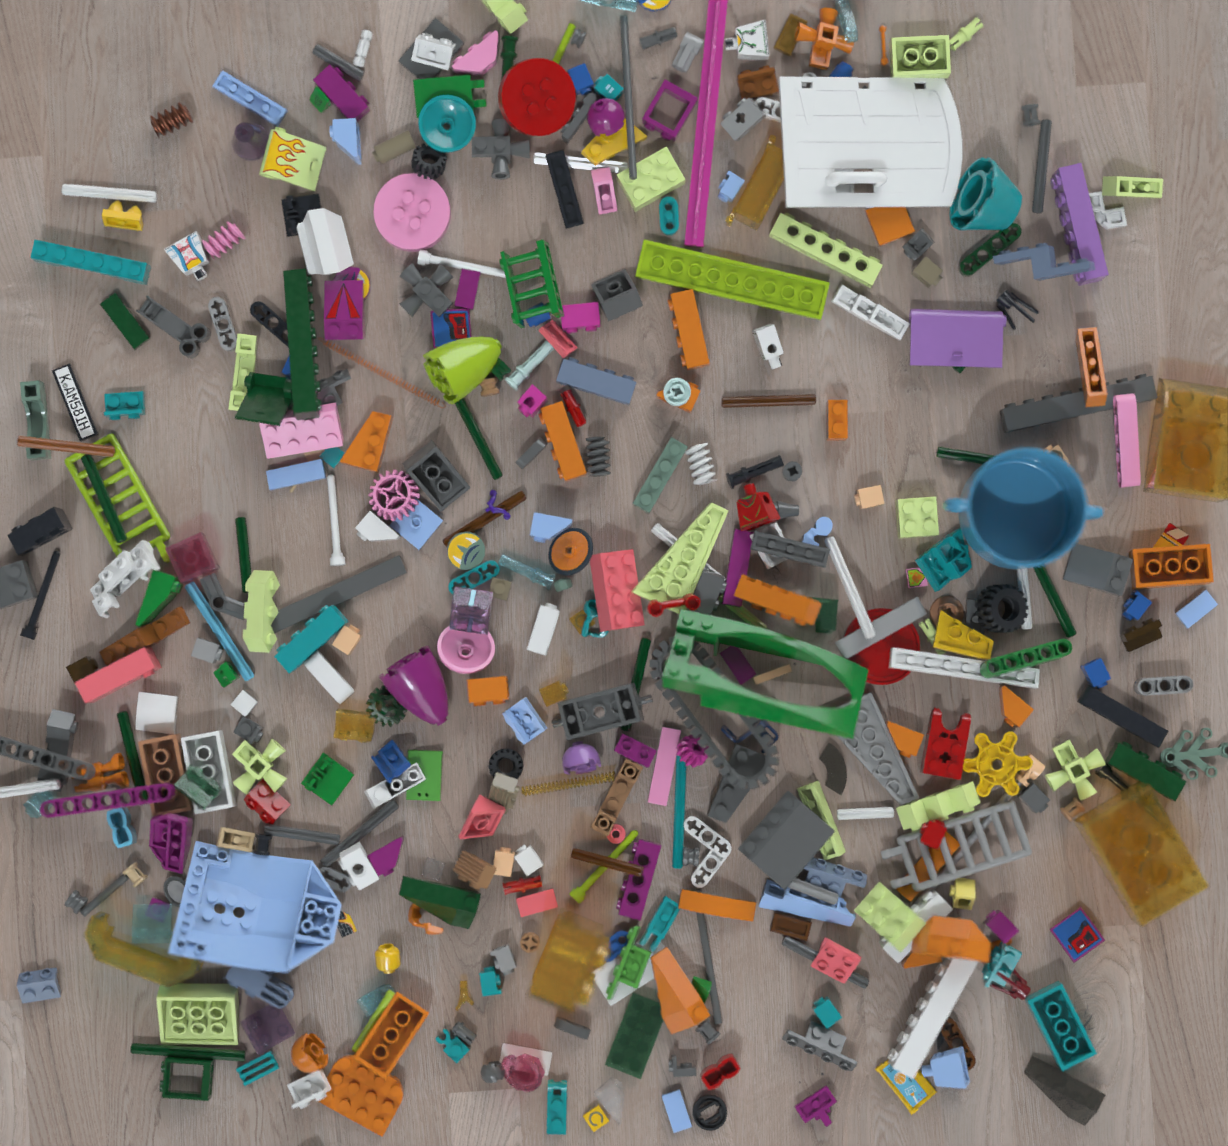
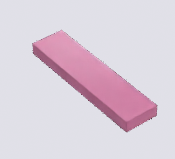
M662 727L648 803L667 806L676 761V747L680 740L681 730Z

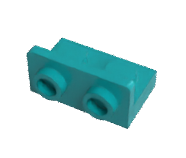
M143 391L104 394L105 412L103 413L104 416L109 417V420H121V416H128V419H139L140 415H145Z

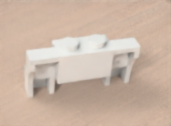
M141 540L130 552L124 550L98 575L100 580L90 591L94 597L92 603L99 616L108 618L107 610L111 606L115 608L120 606L115 595L121 596L138 578L147 581L149 579L147 575L149 570L154 569L158 571L160 569L153 555L154 549L149 542Z

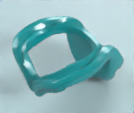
M590 599L583 606L587 618L584 621L581 635L583 637L590 635L603 638L609 631L600 632V634L588 631L591 620L598 617L596 600Z

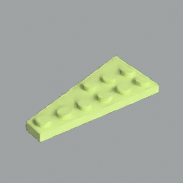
M709 503L631 593L649 601L656 599L659 602L681 599L686 594H693L728 510L714 503ZM685 606L668 608V610L680 614L681 609H687Z

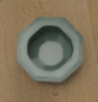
M562 578L554 583L556 592H561L573 586L570 578Z

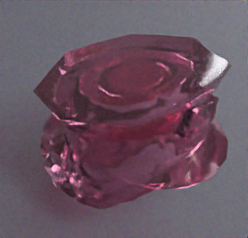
M526 1053L518 1057L513 1054L504 1057L501 1063V1067L505 1071V1080L515 1090L532 1092L542 1084L545 1071L539 1058Z

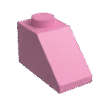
M610 167L591 170L598 213L605 214L617 211Z

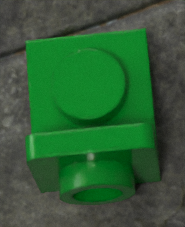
M230 662L223 663L219 669L213 672L223 688L240 678Z

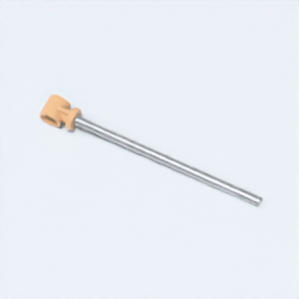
M1031 753L1027 756L1033 760L1032 768L1021 770L1019 774H1015V781L1019 787L1024 785L1027 788L1030 785L1027 782L1029 778L1035 780L1045 769V765ZM1005 792L995 805L1009 801L1012 796ZM991 815L986 816L981 821L983 831L991 823ZM975 830L966 840L969 848L978 838ZM961 847L952 856L954 866L963 856ZM946 865L938 873V877L949 873ZM938 885L925 889L914 904L917 905L927 891H931L933 888L936 889Z

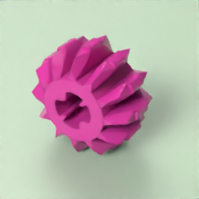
M691 734L688 737H683L677 744L676 749L678 751L676 755L681 757L680 762L684 761L686 766L691 765L694 768L703 765L708 758L704 751L709 747L707 746L703 749L697 742L700 740V737L696 739Z

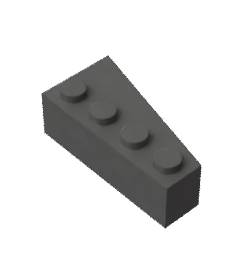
M735 743L728 762L739 775L750 777L758 774L764 768L766 755ZM731 774L726 778L722 776L707 814L709 817L727 823L751 789L749 784L748 789H742L738 787L739 782L736 786L728 782L727 780Z

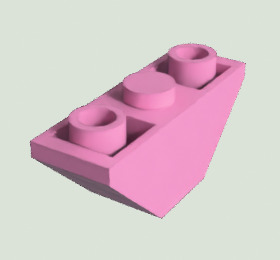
M496 30L493 33H487L482 38V42L478 45L474 44L468 49L466 55L457 57L452 65L454 73L483 76L497 64L499 33Z

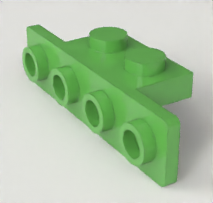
M638 925L634 929L631 928L628 933L627 947L624 946L621 951V963L616 965L613 972L615 976L614 981L609 983L606 990L608 1000L614 998L620 982L636 989L640 985L652 952L634 945L641 929Z

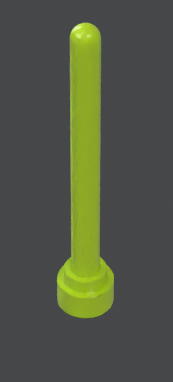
M632 830L608 857L617 859L638 836V831ZM599 866L580 888H573L569 895L581 904L585 899V892L608 868Z

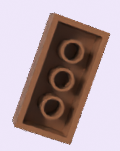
M180 733L139 741L138 745L146 786L171 783L176 789V794L172 799L150 803L152 817L194 809ZM165 787L161 790L164 797L168 796V789Z

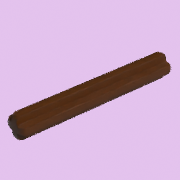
M573 848L571 858L631 875L642 876L644 872L643 866Z

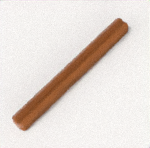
M18 436L17 446L108 457H113L115 453L114 446Z

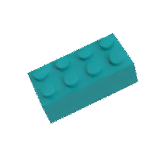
M1056 981L1028 995L1024 999L1060 1070L1064 1071L1097 1054L1062 983Z

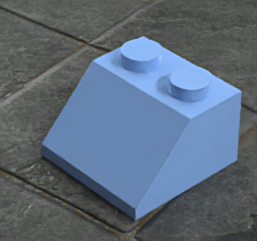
M356 118L333 119V125L329 126L332 141H335L337 146L358 165L362 164L360 127Z
M534 512L530 536L533 537L535 542L545 543L546 540L550 541L571 527L573 520Z

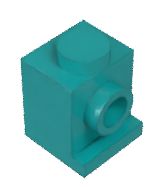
M495 966L484 967V971L479 973L482 997L502 994V988H498V985H501L500 973L496 974Z

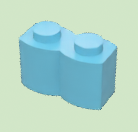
M122 807L107 811V821L113 829L112 837L115 845L118 848H122L136 843L137 834L131 825V814L128 808Z

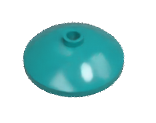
M440 95L429 100L424 105L419 115L418 127L421 137L428 146L439 152L451 153L461 150L472 140L476 129V119L473 110L463 99L453 95ZM449 124L450 128L446 130L443 128V125Z

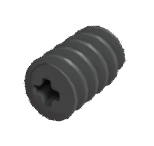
M605 437L586 438V441L591 443L586 445V449L591 450L586 453V456L592 458L587 461V464L592 466L587 468V472L592 473L588 477H600L611 474L610 471L605 470V468L611 466V464L605 463L606 460L610 459V456L605 455L606 452L610 451V449L604 447L610 443V441L604 440Z

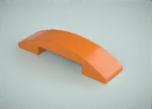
M681 889L678 908L720 917L753 921L757 902Z

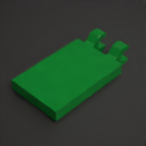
M470 75L413 80L417 118H419L424 105L429 100L440 95H453L463 99L473 112L474 108L487 107L486 99L473 100L472 88L485 87L484 79L471 80Z

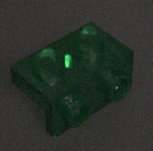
M191 764L174 785V788L204 811L221 790L219 783L215 779H209L204 775L201 768L194 767Z

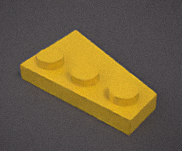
M624 118V125L618 132L610 136L605 134L595 136L582 150L581 154L596 166L612 158L615 154L627 150L626 119ZM634 125L635 144L646 140L647 135Z

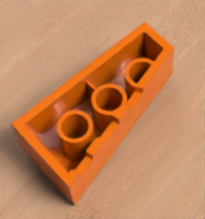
M743 574L734 593L735 597L751 603V608L762 611L764 608L766 613L773 616L779 613L780 618L788 621L793 618L795 623L805 626L806 623L814 625L822 604L811 598L774 585L772 586L757 579H752Z

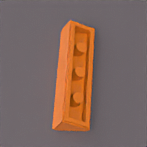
M946 832L945 839L952 855L960 844ZM940 847L938 851L929 848L928 850L937 873L945 861ZM922 856L914 865L919 883L930 880ZM912 884L896 889L910 902L920 892L914 891Z

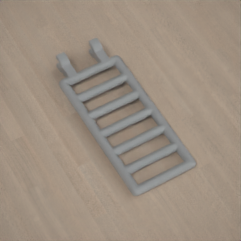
M1013 800L943 822L945 823L944 827L947 829L954 827L967 868L956 871L944 836L940 849L949 873L938 877L928 847L920 843L922 834H920L921 829L899 836L897 838L898 847L881 851L883 860L902 854L909 875L890 881L893 890L912 884L913 890L916 892L1032 854L1016 804ZM1007 809L1010 811L1023 850L1014 853L1011 852L998 812ZM991 815L1004 856L995 859L992 857L979 819ZM970 821L974 825L986 862L976 865L974 864L961 824ZM914 839L918 841L930 880L920 883L906 842Z

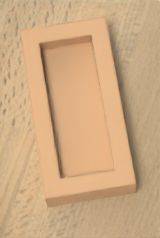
M790 664L752 678L754 684L757 685L792 672Z

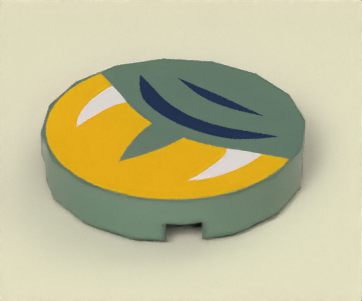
M462 532L455 534L450 539L447 545V555L455 567L462 570H470L477 567L483 561L485 546L477 534Z

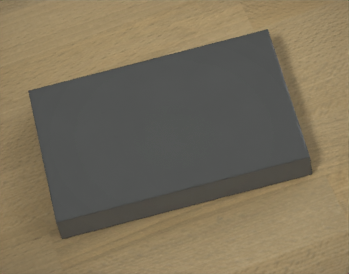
M436 18L422 32L432 35L434 39L440 40V38L451 40V43L456 44L452 58L464 45L460 38ZM414 42L398 62L418 79L435 78L441 72V68L411 60Z

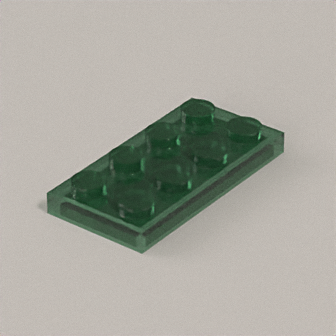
M635 992L632 993L606 1059V1066L641 1079L663 1024L660 1002Z

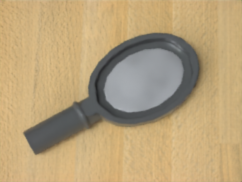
M172 876L164 882L163 890L168 901L180 908L186 882L182 878Z

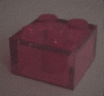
M197 533L165 548L182 584L191 582L219 569V565L204 533Z

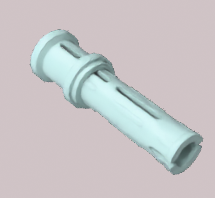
M546 340L522 365H517L516 370L504 380L517 391L518 386L525 379H529L530 373L554 350L552 345Z

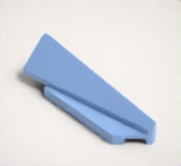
M768 879L759 902L760 908L845 926H851L856 918L855 914L848 911L846 902L841 897H838L837 903L833 905L788 887L784 890L777 883Z

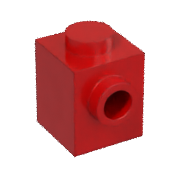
M934 819V821L929 820L928 824L924 823L920 834H922L920 843L938 851L947 832V828L944 827L945 823Z

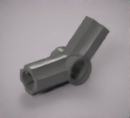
M215 573L200 579L210 607L213 610L244 620L245 603L227 597ZM219 597L224 601V605L221 608H217L215 605V601Z

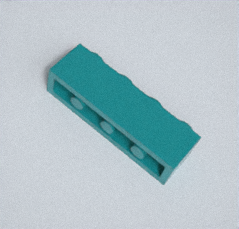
M335 605L324 606L319 611L320 615L316 619L311 618L304 624L306 628L302 632L299 630L290 637L292 641L287 645L283 643L276 650L278 653L274 657L289 674L299 668L310 656L339 632L344 625L349 623Z

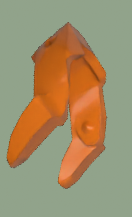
M412 903L409 908L408 921L413 926L424 928L426 934L430 935L443 933V928L432 926L431 923L421 924L419 922V919L422 917L419 912L421 908Z

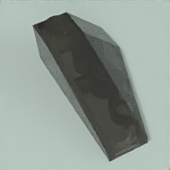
M1033 1055L1024 1071L1029 1079L1068 1118L1084 1126L1098 1112L1106 1096L1101 1090Z

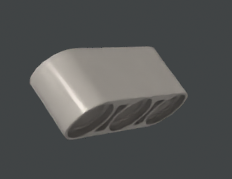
M1188 676L1140 678L1134 683V691L1139 695L1145 696L1187 693L1193 688V680ZM1181 679L1186 681V687L1183 690L1179 687ZM1163 680L1167 682V688L1164 691L1159 686ZM1144 681L1148 684L1146 692H1143L1140 688L1141 683Z

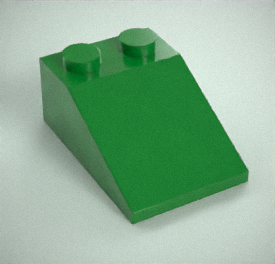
M152 571L137 617L136 626L143 627L150 624L177 596V593L181 592L183 587L181 577L162 571Z

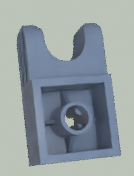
M231 966L225 976L231 986L235 988L239 986L245 990L248 996L253 998L255 996L259 997L276 1008L285 1007L294 997V989L289 984L275 977L274 974L276 972Z

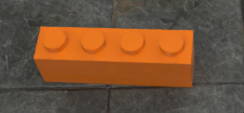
M693 289L670 294V299L667 301L669 310L674 312L675 318H672L673 328L677 329L679 334L676 337L678 348L682 347L683 355H680L682 367L686 366L688 371L709 366L710 362Z
M1097 327L1077 329L1075 341L1085 407L1105 406L1107 389Z
M560 401L540 408L542 413L538 415L541 424H546L548 431L544 433L547 442H552L554 449L551 450L554 461L558 460L560 467L557 468L560 479L564 478L565 482L587 475L563 402Z

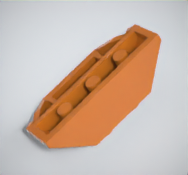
M932 916L912 939L911 953L989 963L991 943L972 920Z

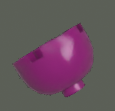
M611 98L595 101L587 113L588 125L596 136H600V134L610 136L618 132L624 125V118L626 119L622 106Z

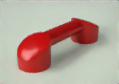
M691 593L684 595L681 599L663 602L654 599L649 602L647 611L653 617L660 616L664 609L685 606L693 611L699 608L701 601L699 597Z

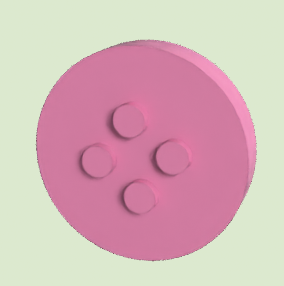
M416 173L402 174L389 180L379 191L374 203V220L382 237L395 248L408 252H418L420 249L426 250L437 244L447 232L451 220L450 203L442 187L433 179L430 180L429 177L423 179L424 175L419 177Z

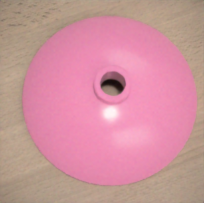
M458 622L448 626L440 634L437 652L442 663L452 671L472 674L485 669L491 663L495 653L493 637L484 627L473 623L472 632L466 631L468 622Z

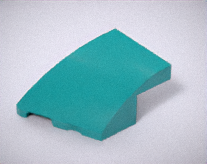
M961 527L937 542L915 560L935 592L940 591L951 580L961 578L972 568L971 559L968 554V545H965Z

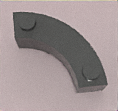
M52 709L46 725L47 750L71 757L74 736L78 729L75 714ZM50 755L46 758L47 765L51 762ZM68 761L64 763L63 767L65 770L69 767ZM40 767L37 781L59 779L61 787L54 791L61 792L63 785H67L69 776Z

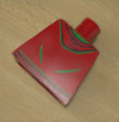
M754 483L743 486L746 497L736 502L741 531H752L780 520V516L768 492H757Z

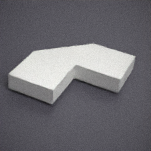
M1102 191L1089 193L1096 223L1106 230L1127 226L1124 207L1105 210Z

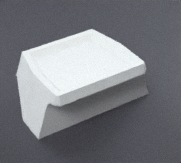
M324 208L308 210L303 222L298 223L296 227L308 274L326 275L338 273L354 265L342 216Z

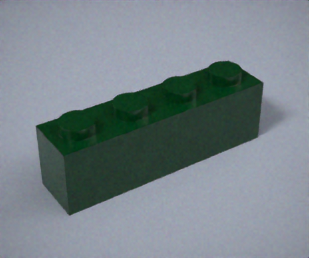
M1124 741L1122 743L1115 742L1105 760L1107 764L1169 800L1176 802L1187 782L1182 779V774L1175 770L1172 772L1166 770L1165 764L1157 760L1155 763L1149 760V755L1142 751L1138 753L1133 751V746Z

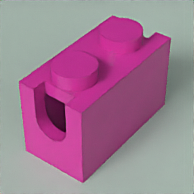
M598 302L562 305L564 316L561 317L562 331L577 333L579 329H585L586 332H593L600 328Z
M531 385L517 401L519 411L525 417L530 415L532 418L548 402L547 397L534 385Z

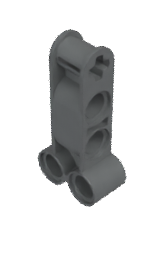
M146 296V301L136 311L181 342L179 350L187 358L197 357L200 352L198 343H205L210 339V330L201 323L194 324L191 327L152 298ZM204 329V336L198 338L196 336L197 331ZM189 344H193V351L191 353H186V346Z

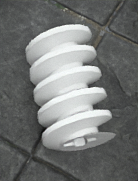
M708 443L692 446L685 452L686 455H692L687 461L694 463L689 469L696 470L691 474L692 477L697 478L693 481L695 485H704L717 481V479L711 478L716 472L709 471L714 465L707 463L712 460V457H706L710 450H704Z

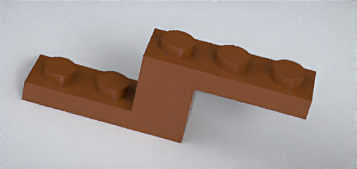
M180 606L153 623L135 629L99 651L105 665L108 666L144 647L154 646L191 622L183 607Z

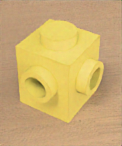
M958 878L955 879L954 885H950L949 896L952 897L953 908L972 910L975 901V880Z

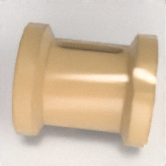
M137 862L133 863L123 872L134 883V888L148 878L137 867Z

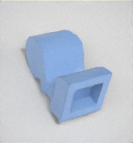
M828 517L819 518L815 522V528H810L803 535L802 542L819 546V543L814 541V537L816 535L826 537L832 530V521Z

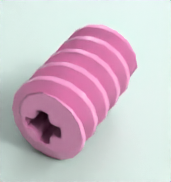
M227 221L228 228L226 229L221 226V234L214 231L215 238L209 235V242L202 240L203 246L213 259L214 255L218 258L221 257L220 251L226 254V246L233 249L232 242L239 244L238 237L243 240L246 239L235 223L231 224Z

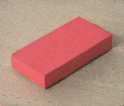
M553 319L538 330L563 359L577 349V346Z
M553 888L516 898L521 917L558 907Z

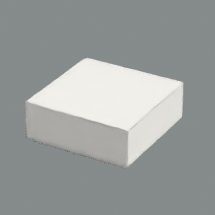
M242 690L230 705L246 717L258 701L245 690Z

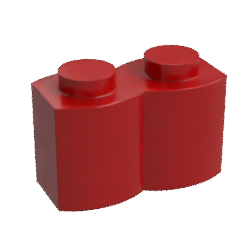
M730 1053L722 1056L716 1064L704 1068L700 1073V1077L707 1089L713 1090L719 1087L724 1079H730L737 1075L741 1068L734 1055Z

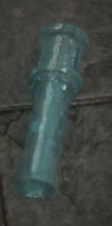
M502 554L498 565L531 579L530 581L534 584L538 583L545 586L547 590L551 589L556 578L555 574L550 575L539 567L535 569L505 554Z

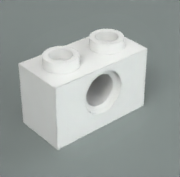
M360 842L340 852V860L338 861L343 871H348L350 875L348 879L352 886H357L359 891L380 879ZM356 864H361L363 866L360 870H355L353 868V866Z

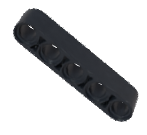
M1089 685L1085 686L1077 700L1079 704L1157 748H1160L1169 732Z

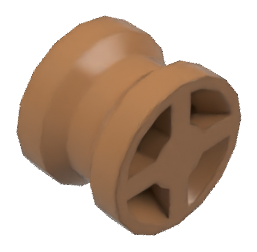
M497 378L484 379L479 384L482 389L480 392L481 397L499 394V389L496 387Z
M533 932L525 933L520 941L522 950L527 953L535 952L540 944L538 935Z

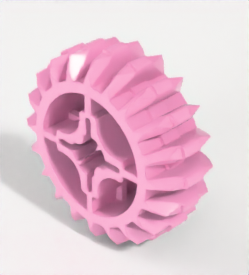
M393 470L392 475L389 471H386L385 477L379 474L380 480L373 479L376 485L370 486L373 492L368 494L370 498H373L369 501V504L374 505L372 510L377 512L379 517L383 516L385 520L390 518L392 521H395L397 517L399 520H403V514L409 517V510L415 512V509L412 507L413 504L419 505V502L415 500L420 498V494L416 493L420 490L418 486H415L416 482L411 479L409 474L405 475L404 471H400L398 474L397 470ZM393 482L391 487L385 488L388 484ZM403 483H405L408 490L407 496L402 494ZM397 493L400 497H398V496H396V497H395V496L391 497L389 494H391V495L394 494V495H395V494ZM381 494L386 497L385 503L387 505L385 508L381 503ZM399 503H404L399 508H396Z

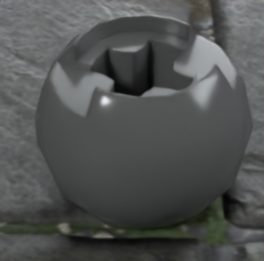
M492 1061L488 1062L489 1065L483 1064L481 1077L486 1083H495L498 1079L503 1080L505 1068L501 1062Z

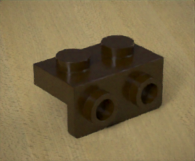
M1153 618L1142 621V626L1136 628L1134 625L1124 629L1125 633L1121 634L1120 638L1126 651L1131 652L1161 639L1163 636L1159 629L1162 627L1160 619L1153 620Z

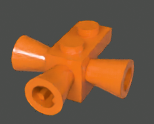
M821 8L819 10L820 23L816 29L801 22L797 25L794 41L812 42L809 66L827 70L833 47L848 54L852 52L855 36L837 35L839 26H835L834 23L838 11L833 8Z

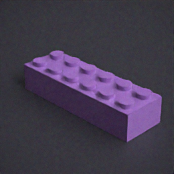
M1078 163L1058 168L1052 175L1050 182L1052 189H1055L1057 195L1055 203L1056 207L1060 208L1061 215L1059 219L1061 226L1065 228L1064 240L1070 248L1068 253L1070 263L1075 264L1076 260L1084 258L1095 263V270L1073 274L1075 282L1078 281L1079 286L1101 281L1109 274L1082 164Z

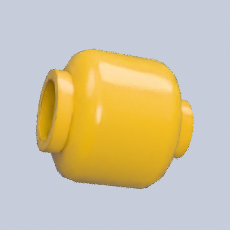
M390 943L382 944L375 951L376 967L378 970L384 971L385 974L394 973L401 965L399 949Z

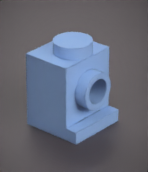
M728 171L726 175L728 179L724 178L719 185L720 192L717 197L725 203L728 201L732 203L744 185L745 180Z

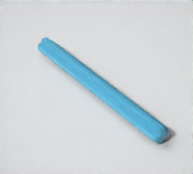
M194 581L188 583L185 586L186 591L243 679L249 681L254 677L253 671Z

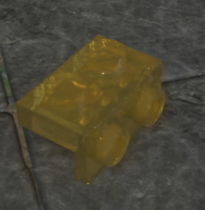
M337 709L333 738H338L342 741L358 740L362 743L371 742L374 735L375 718H369L372 714L371 712Z

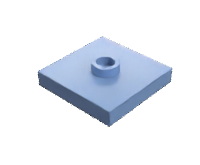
M415 499L419 502V505L413 504L412 506L415 512L409 510V517L403 514V520H399L397 517L389 526L420 550L443 520L418 499Z

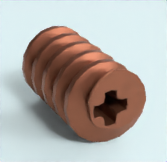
M178 102V109L173 105L171 106V112L165 108L164 116L157 112V119L152 115L150 116L151 124L159 139V133L163 136L167 135L166 129L173 133V126L178 130L180 129V123L187 126V119L194 123L186 105L183 106L180 102Z

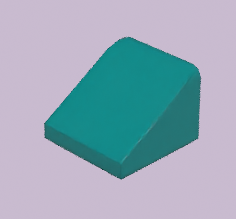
M334 447L325 449L319 457L334 469L345 453L340 448Z

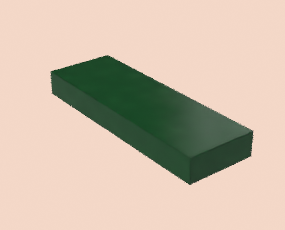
M116 293L100 303L101 307L134 350L150 340L149 336Z

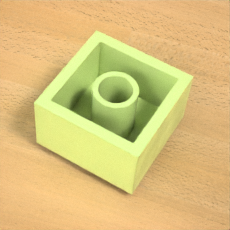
M936 496L895 500L898 539L939 535Z

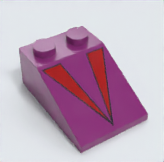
M363 280L325 281V340H356L365 338Z

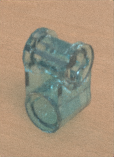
M383 984L357 1000L366 1017L372 1015L383 999L382 992L391 990L395 994V990L391 985Z

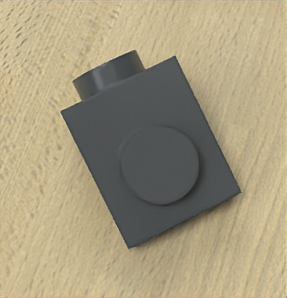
M920 229L902 247L908 258L916 260L935 242L923 229Z

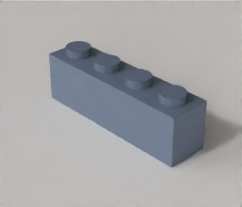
M568 357V360L563 359L556 380L559 384L628 406L636 386V382L633 381L634 378L631 376H616V372L612 370H597L596 365L586 363L585 366L579 364V360Z

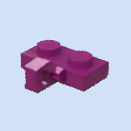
M825 1085L794 1107L804 1123L813 1118L816 1121L821 1119L827 1127L832 1124L831 1119L827 1115L831 1112L829 1107L837 1103V1100L827 1085Z

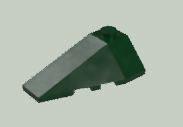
M408 876L402 877L399 890L400 896L447 924L466 929L470 928L477 914L481 894L475 890Z

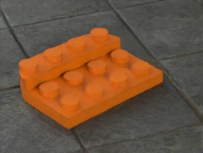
M354 1054L341 1057L335 1062L327 1076L332 1089L326 1092L327 1097L318 1102L383 1137L404 1097L403 1086L399 1078L389 1074L387 1079L384 1080L354 1060Z

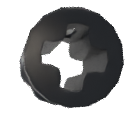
M255 834L256 845L252 853L269 856V842L272 836Z

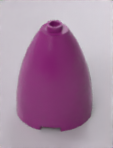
M424 646L418 649L420 652L408 654L386 669L388 673L385 675L382 673L379 675V678L392 696L405 709L421 720L439 726L447 721L446 717L449 715L447 689L442 672L433 653L428 646Z

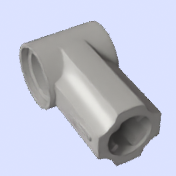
M686 32L672 67L686 73L695 55H698L704 40Z

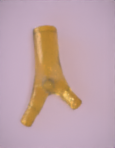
M467 980L460 981V997L455 1008L457 1011L461 1008L462 1004L465 1005V1001L471 1006L474 1005V1002L468 995Z

